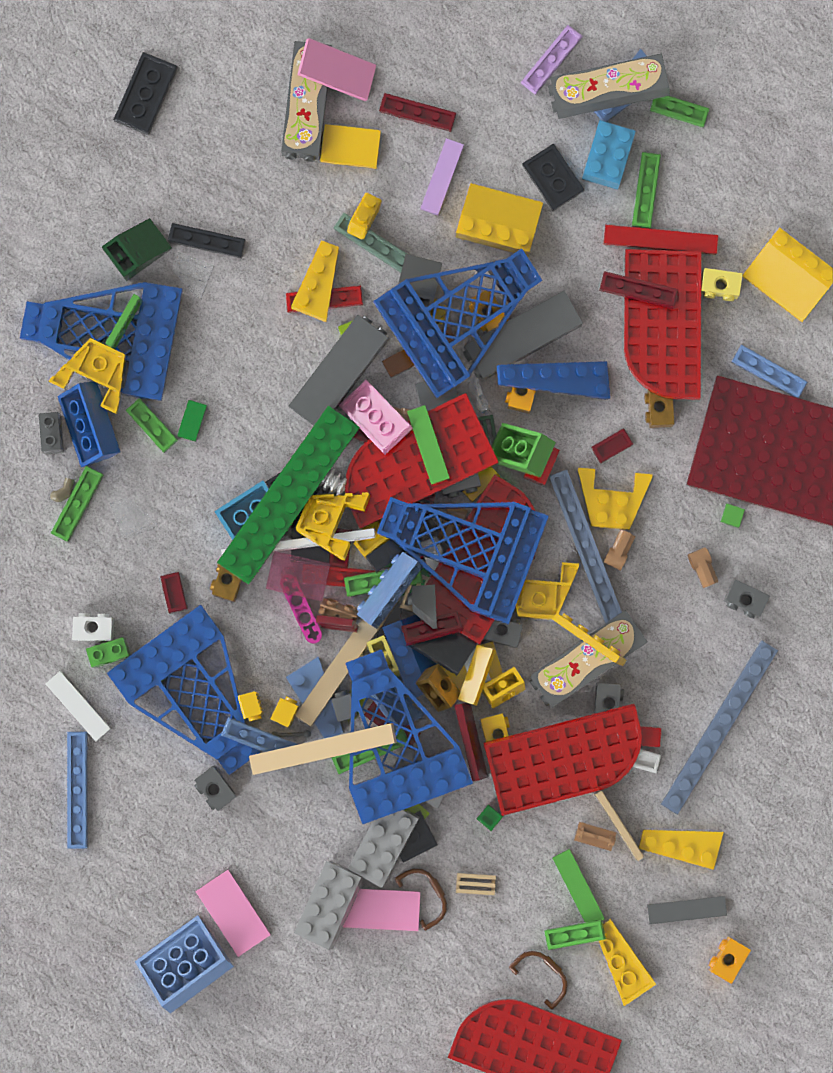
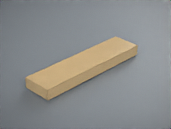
M603 791L595 793L594 795L637 861L642 859L644 855Z

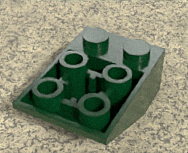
M149 218L115 236L104 244L102 249L127 282L170 251L172 247Z

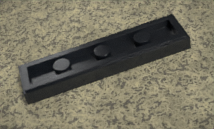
M175 223L171 224L168 236L169 243L241 259L246 239Z
M432 518L425 521L429 530L437 527ZM422 524L418 535L427 532L424 524ZM429 534L419 538V541L421 542L427 538ZM389 539L365 557L375 572H378L391 563L397 554L400 555L406 551L394 540Z

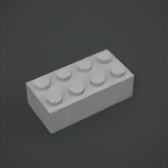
M404 809L374 820L348 870L382 888L420 816Z
M326 861L294 933L328 950L333 949L365 878L332 861Z

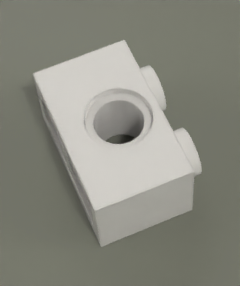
M78 613V617H73L72 640H114V618L109 617V614H98V617H90L88 613ZM92 622L98 624V629L94 633L89 631V625Z

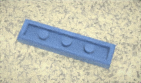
M743 345L739 347L731 361L796 398L800 397L808 383Z
M229 717L221 736L263 752L299 745Z

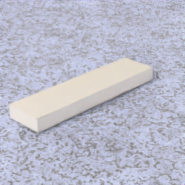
M61 671L46 683L48 688L96 742L111 729Z

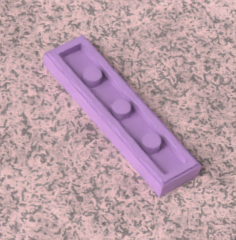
M567 25L521 81V84L536 95L583 36Z
M446 138L421 205V210L439 215L464 144Z

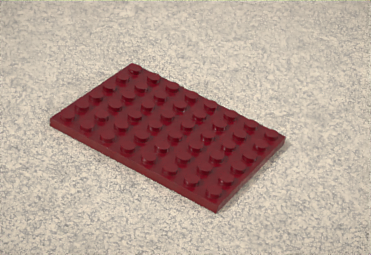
M717 375L686 485L833 527V408Z

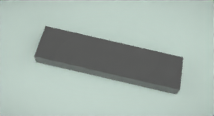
M725 896L647 904L649 924L727 916Z

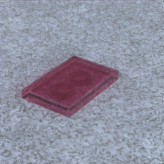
M274 551L266 589L322 602L330 564Z

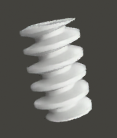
M333 468L319 487L324 484V491L330 488L329 494L337 493L336 496H343L347 479L346 477L342 480L340 479L342 473H338L335 476V468Z

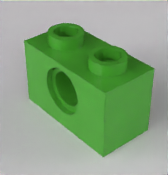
M124 637L86 648L92 668L116 662L131 655L126 638Z

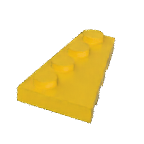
M321 240L292 303L291 308L293 310L327 323L339 254L338 246Z
M556 613L552 620L616 664L624 666L627 660L619 655L621 652L613 646L607 647L603 644L605 641L597 635L594 637L589 635L587 628L581 624L578 626L573 624V619L565 613L562 616Z
M643 830L638 847L645 851L714 870L724 832Z
M609 919L603 924L606 939L600 940L599 943L621 996L622 1003L625 1006L655 986L656 982L612 919Z

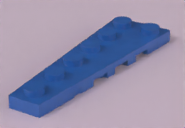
M607 361L497 366L498 385L566 393L574 396L581 395L604 400L610 399Z

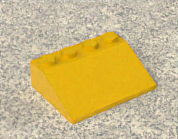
M470 183L458 223L456 238L512 253L522 248L527 257H529L543 202Z
M779 227L742 277L799 321L803 322L833 284V268Z

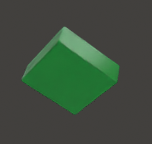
M488 804L476 819L492 831L503 816Z

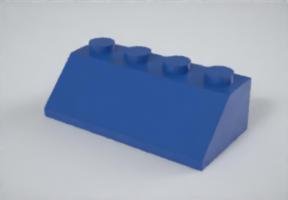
M94 381L79 383L57 396L81 468L109 459L120 453L119 444L107 410L100 406L103 398L98 383Z
M417 615L382 627L404 685L415 698L424 695L416 685V681L425 669L437 665L434 661L406 646L401 626L421 621Z

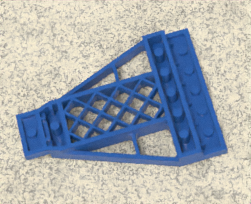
M521 248L506 259L406 279L375 299L373 303L435 397L438 398L470 377L519 301L522 300L528 290L543 280ZM471 270L477 271V274L453 290H448L440 278L441 276ZM480 277L478 286L469 284ZM483 277L493 279L491 289L482 287ZM435 278L444 295L428 307H425L410 283ZM496 285L498 286L500 291L495 290ZM468 287L478 289L476 299L466 298ZM464 288L463 297L453 295ZM481 290L491 292L489 302L479 300ZM494 293L504 295L502 305L492 303ZM449 298L447 307L438 305ZM452 298L462 300L460 310L451 308ZM465 301L475 302L473 313L464 311ZM478 304L488 305L486 316L477 314ZM492 306L500 308L490 315ZM433 308V312H432V316H431L428 311ZM437 308L446 310L445 321L435 319ZM450 311L460 313L458 323L448 321ZM503 312L504 317L484 345L476 332L477 329ZM463 314L473 316L471 326L461 324ZM476 317L485 318L475 325ZM436 322L444 324L443 332L440 330ZM447 324L457 326L455 337L445 335ZM460 327L469 329L459 336ZM468 335H472L481 351L469 369L466 370L452 346ZM446 338L453 339V341L449 343Z
M143 282L50 301L44 304L27 301L20 339L39 342L70 360L72 357L64 351L76 353L81 347L72 345L79 342L83 346L80 340L88 334L96 340L91 332L101 326L105 335L96 341L101 342L110 336L112 330L107 333L102 325L110 319L117 324L114 318H120L122 312L114 311L117 293L143 289V302L140 305L139 313L132 319V321H137V326L131 321L135 330L127 336L124 334V338L118 344L119 346L127 340L132 347L124 353L126 355L125 361L129 362L126 384L124 388H121V393L135 398L162 401L183 289ZM112 295L110 307L107 310L74 304V302ZM76 311L89 314L81 318ZM74 312L79 320L70 326L65 318ZM95 314L108 317L99 321ZM93 315L98 323L88 329L84 321ZM64 320L68 328L61 332L62 323ZM82 323L87 331L77 337L73 328ZM71 331L76 339L66 344L62 336ZM133 335H135V336H134L133 345H132L131 342L129 341V338L132 337Z
M390 497L377 534L394 540L471 611L509 625L549 516L531 510L530 507L514 501L500 503L408 504ZM477 508L473 522L438 511L439 509ZM481 508L510 509L501 533L476 525ZM436 517L439 526L429 530L425 521ZM439 518L445 519L449 522L441 524ZM454 523L458 533L447 537L443 527ZM422 524H424L427 532L418 535ZM457 524L466 527V529L460 531ZM441 529L445 538L435 542L431 533ZM472 530L476 539L465 543L462 534ZM475 531L483 533L485 535L478 538ZM429 534L433 544L422 548L419 538ZM459 535L463 545L453 549L449 540ZM490 536L494 546L484 550L480 540ZM416 541H417V543H418L420 549L417 548V547H414ZM447 541L451 551L441 555L437 545ZM477 542L482 552L471 556L467 546ZM435 547L438 555L425 550ZM465 548L469 557L459 562L455 552ZM495 549L489 562L486 553ZM453 554L456 562L444 557ZM483 554L487 564L477 568L473 559ZM424 556L453 567L455 571L450 583L448 584L420 557ZM471 560L474 569L465 566L462 563ZM488 567L486 573L480 571V570H482V569ZM460 570L483 579L474 605L470 604L452 587L456 574Z
M199 605L107 672L129 705L218 760L228 775H231L250 761L249 756L261 753L255 748L221 736L222 732L216 736L218 726H225L218 724L220 713L231 714L230 718L233 719L234 716L237 721L245 723V719L238 700L239 694L224 635L202 605ZM220 640L227 667L214 677H211L197 657ZM191 660H193V661L196 663V665L187 664V663H189ZM186 666L197 667L195 679L185 677ZM183 667L182 677L172 675ZM199 670H201L208 681L198 679ZM227 671L229 672L237 704L236 710L215 683V680ZM171 677L181 679L180 690L169 689ZM165 679H167V685H166V686H165V685L163 684V682H162V681H164ZM184 679L195 681L193 692L182 691ZM197 682L208 683L207 694L196 693ZM157 685L172 704L171 708L159 717H156L135 703L136 700ZM211 686L219 696L209 695ZM169 691L179 692L178 702H176ZM182 693L193 694L191 706L180 704ZM195 695L206 696L204 708L194 706ZM209 697L219 698L218 710L207 708ZM222 701L230 712L221 711ZM181 707L190 708L189 718ZM193 708L204 710L202 721L191 720ZM176 710L196 739L192 740L162 721V718ZM206 711L217 712L216 723L205 722ZM191 722L202 723L200 734ZM204 724L215 726L213 737L203 736ZM203 738H209L212 740L206 743Z
M382 649L345 663L352 680L350 733L354 732L355 712L357 711L361 716L365 729L373 728L371 724L376 716L385 720L384 725L389 722L398 726L395 732L396 736L400 728L411 732L406 743L396 738L397 742L405 745L400 755L390 751L393 744L389 745L388 750L381 746L377 747L386 752L382 762L377 748L350 753L349 789L362 825L473 784L459 745L390 670ZM396 687L398 693L389 689ZM384 691L380 700L372 697V695ZM387 691L397 695L393 706L382 702ZM404 694L409 695L432 721L431 724L420 728L414 726L403 697ZM399 697L403 705L404 711L395 708V705ZM365 698V701L361 707L359 700ZM368 698L379 702L374 713L364 708ZM381 704L391 708L387 719L376 714ZM393 709L404 714L400 724L389 720ZM363 711L373 715L369 725ZM406 716L411 730L401 726ZM436 726L454 747L426 757L418 733ZM412 734L414 735L418 748L408 744L412 737ZM407 746L417 751L413 761L403 757ZM369 750L373 751L381 774L353 784V756ZM420 752L422 759L416 761L418 754ZM388 753L399 758L394 768L384 763ZM401 759L410 763L397 768ZM383 766L391 769V771L385 773Z

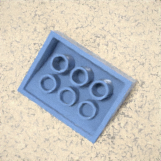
M404 552L400 555L397 554L391 562L393 564L389 571L386 569L380 576L381 582L378 586L374 585L368 593L370 597L366 602L363 600L357 608L359 611L357 615L376 629L379 628L423 568L418 561Z
M199 915L135 961L160 1005L170 1014L234 967Z

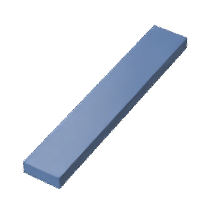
M67 732V849L88 848V732Z

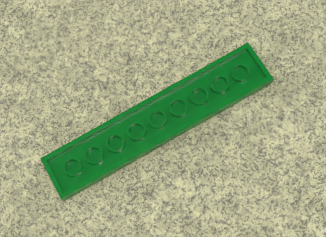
M327 406L217 561V564L249 585L360 427L330 406Z

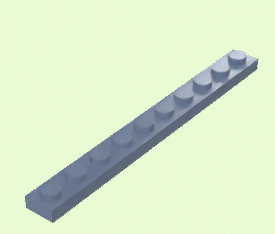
M564 470L549 476L606 623L622 611L568 471Z
M762 640L759 642L661 802L662 806L678 815L778 652L777 649Z

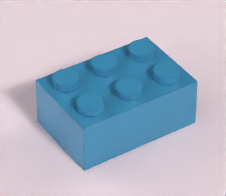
M599 120L582 179L618 190L636 131Z
M261 481L214 511L232 540L268 491L264 481Z

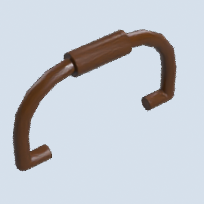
M413 868L395 877L399 888L404 886L401 879L413 873H421L427 876L435 893L442 901V911L434 921L427 925L423 919L419 921L422 928L426 931L437 925L444 918L447 912L446 894L438 880L428 871Z
M524 952L509 965V969L517 975L519 971L515 966L525 957L538 956L543 959V962L561 977L563 983L562 992L553 1003L548 999L544 1001L550 1009H554L566 995L568 987L566 976L561 971L562 968L549 956L541 952Z

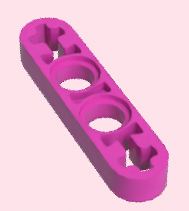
M290 574L284 575L280 580L283 593L305 639L311 644H316L322 639L320 627L316 623V619L297 579ZM285 579L294 580L292 587L294 590L298 588L299 591L293 592L288 596L287 592L291 591L288 586L284 587ZM295 595L302 597L303 601L299 606L292 604L291 600ZM304 612L309 613L311 616V620L308 623L300 621V615ZM314 622L315 626H312L314 632H319L317 639H309L310 631L309 629L304 630L303 627L310 626Z

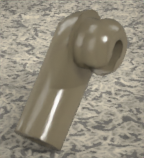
M65 478L63 488L51 492V500L62 502L69 498L74 480Z

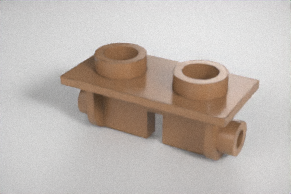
M332 598L323 599L319 614L336 617L337 614L340 615L339 618L357 621V613L359 611L355 606L340 604Z
M579 822L574 841L612 851L617 832Z

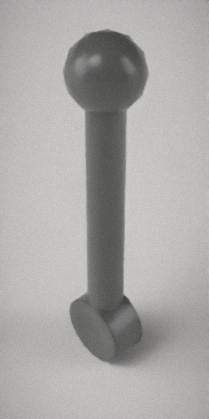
M309 730L294 733H278L273 731L271 733L278 737L305 736L309 738L311 736Z

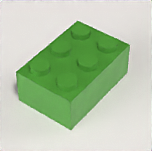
M502 423L492 449L500 466L541 477L556 442L542 433Z

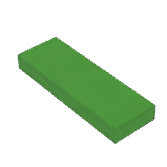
M665 96L653 99L650 111L704 127L710 108L672 96Z
M133 294L105 343L107 346L116 349L143 302L139 296Z
M140 398L125 410L163 453L178 441Z
M602 919L544 930L548 950L606 939Z

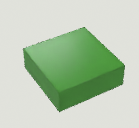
M726 504L720 522L739 528L745 509Z

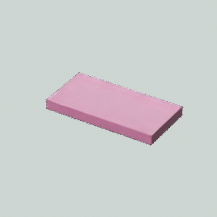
M308 38L297 75L367 101L376 65Z
M367 380L339 405L384 454L389 452L413 429Z
M229 869L195 891L238 957L271 935Z
M360 889L343 927L418 931L420 891Z

